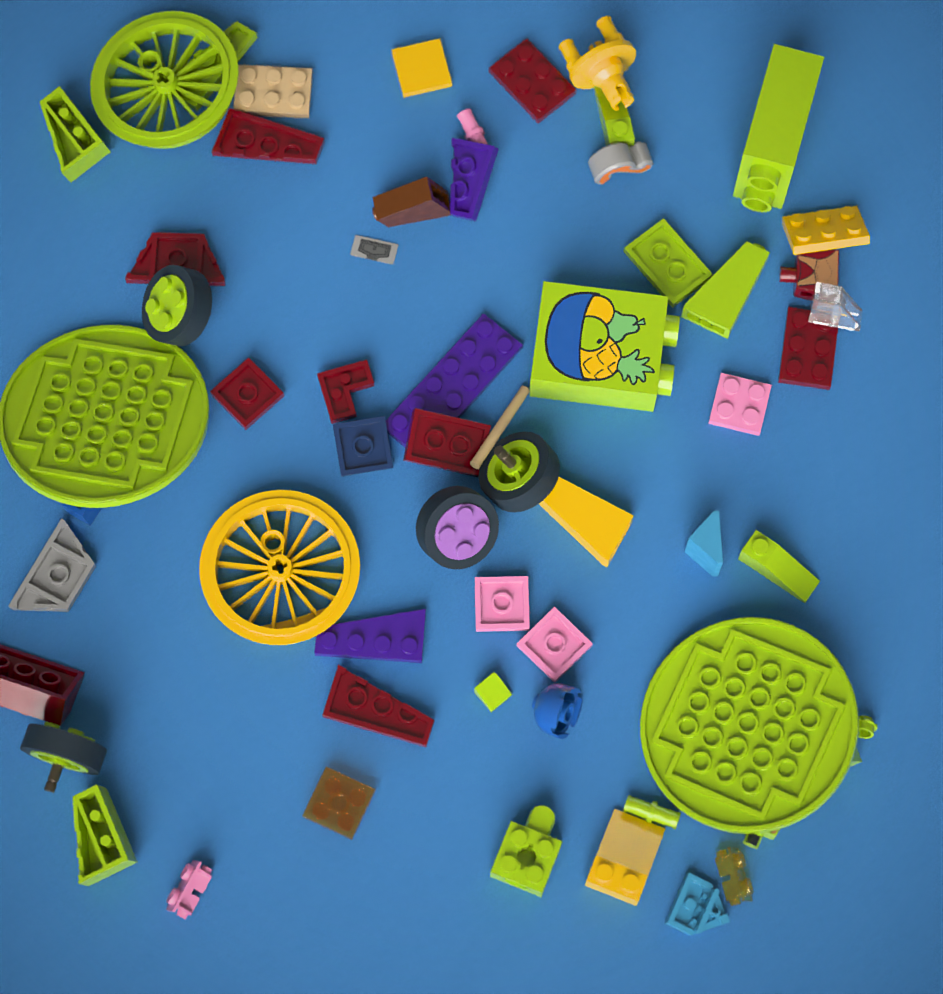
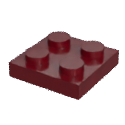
M249 357L210 391L211 395L245 430L251 427L284 397V393Z

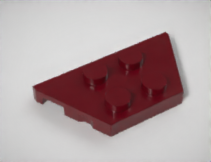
M152 232L146 242L145 249L141 250L136 258V264L125 277L126 283L149 284L150 280L160 269L169 265H178L199 271L205 276L210 286L226 285L225 278L219 269L205 235L196 233Z

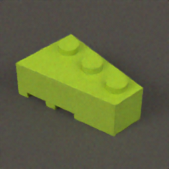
M60 86L39 101L54 143V150L61 165V172L70 182H73L111 152Z
M95 785L72 796L74 827L77 832L78 849H76V854L79 859V884L90 886L138 863L107 788Z

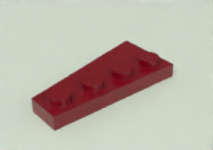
M338 664L323 711V718L427 748L434 725L432 718L395 699L389 693L378 689L365 679L352 674Z

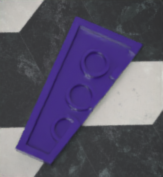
M426 609L333 624L316 636L314 654L315 656L422 663Z

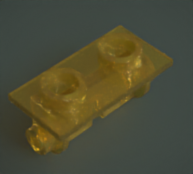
M727 847L729 854L727 850L716 852L717 857L715 861L720 877L728 875L731 877V880L722 882L726 901L730 902L731 906L741 904L740 898H742V901L752 902L751 894L754 891L750 879L746 878L744 867H746V861L743 853L736 847Z

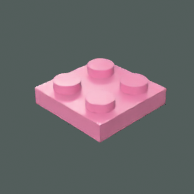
M721 373L708 424L759 436L772 385Z
M528 576L475 577L476 632L529 631Z
M556 607L552 608L517 643V647L554 683L593 646V643Z

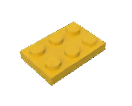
M845 206L838 209L782 216V226L793 255L870 244V235L858 206Z

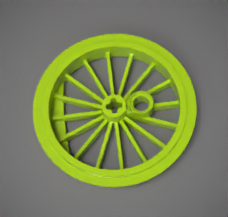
M165 11L143 16L121 28L100 51L95 61L90 81V93L94 109L102 123L113 134L127 142L157 149L187 145L210 132L227 112L238 82L237 56L226 34L214 23L199 15L181 11ZM173 34L168 67H165L158 37ZM180 35L193 36L192 41L175 65ZM153 39L156 51L148 50L142 52L138 46ZM200 41H204L212 46L185 66ZM132 50H135L140 56L138 59L140 68L123 61ZM219 54L221 56L222 64L192 73L214 55ZM157 62L153 68H147V66L150 67L152 65L151 63ZM122 67L148 80L113 79L117 68ZM223 72L221 84L194 82ZM112 86L143 88L110 98ZM187 90L216 91L218 94L215 100L211 102ZM179 94L208 108L196 116ZM173 97L179 101L193 118L183 127L180 126ZM143 98L119 117L113 111L114 106ZM169 99L176 129L163 131ZM150 104L136 128L125 123ZM160 105L156 132L144 131Z

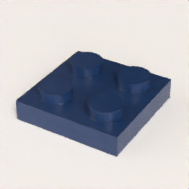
M385 416L333 424L341 477L393 468Z

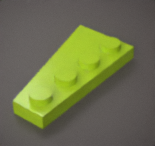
M237 21L223 31L233 45L237 61L243 57L258 38L256 32ZM209 45L204 50L200 49L199 51H197L195 54H193L194 58L187 62L185 66H187L189 63H191L193 60H195L197 57H199L212 46ZM219 54L214 55L192 73L222 64L221 56ZM223 72L194 82L220 84ZM187 90L206 100L214 92ZM179 94L194 111L198 112L202 107L201 104Z

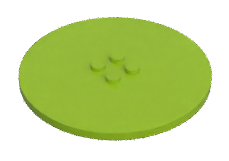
M99 325L77 329L54 338L39 347L13 373L0 401V442L4 454L16 474L32 489L52 500L87 508H105L132 503L146 498L169 485L184 472L196 457L205 439L209 424L210 408L206 385L199 369L187 353L179 346L152 339L145 329L125 325Z
M760 617L734 618L709 625L677 645L663 660L652 677L644 697L640 719V737L646 764L653 779L665 796L692 819L717 830L741 834L764 833L788 827L820 808L835 793L844 780L855 755L859 733V713L856 697L848 676L837 658L817 638L806 631L779 620Z

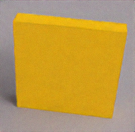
M440 39L391 50L403 98L452 87Z

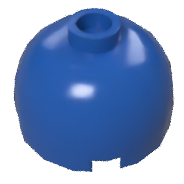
M563 683L551 684L544 688L540 694L535 696L532 703L537 726L551 736L559 739L566 738L569 733L565 731L569 725L575 727L581 712L582 698L578 697V693L581 690Z

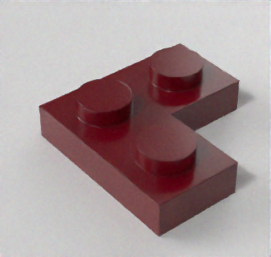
M363 360L317 373L331 424L357 417L350 393L374 387L368 361Z

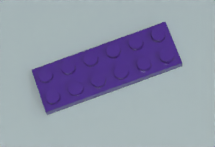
M483 313L387 418V433L406 448L412 412L415 408L460 418L522 350L523 345Z

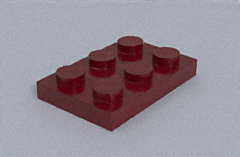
M527 38L489 67V73L538 124L576 94V89Z
M788 307L778 383L830 390L840 314Z
M415 408L412 412L403 461L479 477L480 468H473L470 462L488 437L491 425Z

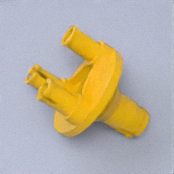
M604 16L596 22L605 39L604 44L602 41L594 42L596 47L594 48L593 44H591L588 48L589 51L583 56L579 54L573 39L562 41L558 48L567 62L566 67L570 73L569 77L573 85L579 89H591L594 86L601 88L610 106L615 111H618V103L622 101L625 108L629 107L634 101L633 93H631L630 87L623 75L634 62L636 50L631 42L624 39L622 33H618L611 17Z

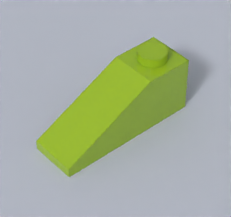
M594 86L606 146L619 142L625 143L628 146L634 145L635 138L628 109L620 101L618 103L619 110L615 111L610 106L602 89Z
M755 530L741 550L738 560L803 603H806L820 582L780 545Z

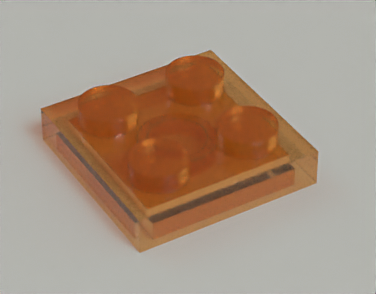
M326 767L302 817L353 840L376 789Z

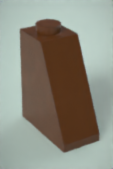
M427 176L372 197L374 207H372L373 215L377 221L387 227L451 215L448 191Z

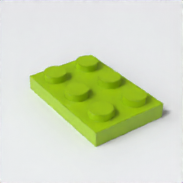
M664 218L624 247L623 252L662 296H668V303L672 308L704 285L713 276L710 270Z

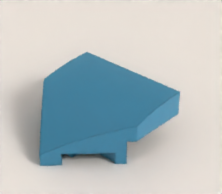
M686 873L664 924L687 935H694L726 924L730 920L722 906L719 889L714 888L713 884L691 873Z

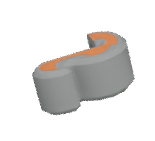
M619 142L612 143L596 151L590 157L588 165L594 182L602 185L612 177L613 173L646 172L651 169L653 160L646 143L636 142V144L628 146L625 143Z

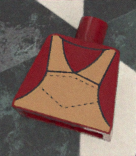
M839 250L797 254L794 267H780L779 282L794 283L793 295L797 298L834 305L838 297Z

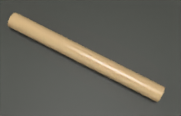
M526 386L520 387L470 462L473 468H480L529 394V388Z

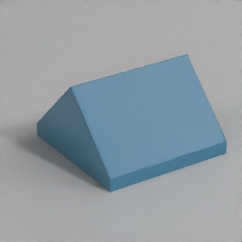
M713 511L689 537L685 548V553L712 577L719 575L723 564L719 511Z

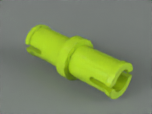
M628 795L623 811L646 819V822L652 823L654 821L676 829L681 812L659 806L658 802L653 801L650 803Z

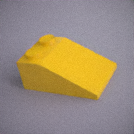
M614 808L585 886L637 906L665 828Z

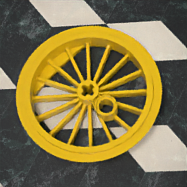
M265 491L237 502L226 510L212 526L201 551L199 565L200 582L209 607L216 617L234 633L248 640L268 645L299 643L327 630L343 615L350 605L356 592L360 575L358 546L346 521L324 501L298 491ZM286 511L283 535L277 530H271L267 513ZM291 512L309 516L291 549L285 556ZM259 515H263L267 531L261 537V542L246 525L248 520ZM314 520H317L328 529L326 533L292 558ZM242 526L269 561L228 539ZM331 536H334L340 546V551L298 562ZM278 539L281 542L277 549L271 550L266 547L269 540ZM228 545L265 566L219 561L224 546ZM339 557L344 559L343 574L300 570V568ZM278 565H282L284 573L279 574L277 571ZM219 567L262 572L218 584L217 573ZM298 576L342 580L336 596ZM264 579L230 606L221 595L223 590ZM293 581L332 602L328 607L316 611ZM287 583L312 613L296 618ZM269 584L248 621L234 612L235 609ZM283 584L292 619L276 623L281 585ZM276 585L272 623L263 626L253 624Z

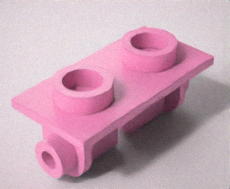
M193 860L191 864L188 863L184 867L180 878H182L178 888H174L167 898V903L169 904L166 910L175 912L178 909L176 915L183 919H186L188 915H192L200 899L191 894L193 889L203 893L212 878L210 875L212 869L205 865L199 869L202 864L199 861Z

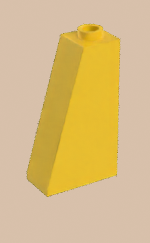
M558 477L557 483L550 494L539 503L547 513L605 567L609 566L631 526L634 516L561 477Z

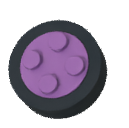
M450 486L434 493L422 506L416 521V537L422 550L439 565L456 570L471 567L483 560L493 548L499 531L498 516L493 505L475 490L465 486Z

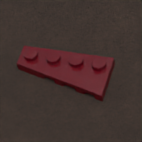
M229 108L212 149V155L317 164L325 139Z

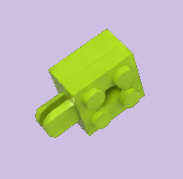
M536 806L533 808L525 826L513 821L510 822L491 869V878L542 897L562 846V841L550 837L555 823V815L547 806Z

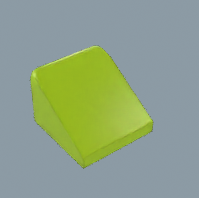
M495 672L474 688V693L491 713L512 696Z

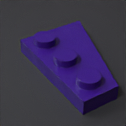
M452 138L451 146L454 148V159H451L453 183L451 184L450 214L457 218L476 222L499 149L492 145Z

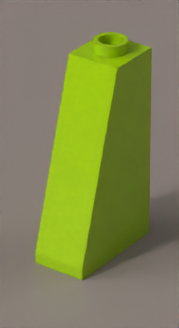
M746 242L685 303L681 317L728 339L768 261L770 252L766 251L760 244Z

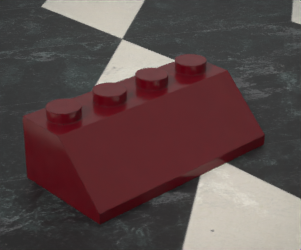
M0 644V707L61 726L71 712L85 672Z

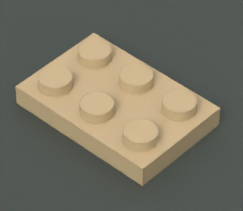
M238 65V82L233 109L254 116L309 118L313 78L312 68Z

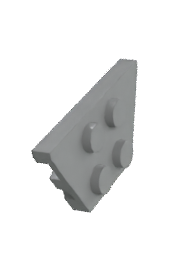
M61 519L10 602V609L21 611H70L96 565L65 520Z

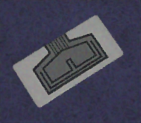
M355 235L350 255L393 265L398 244Z

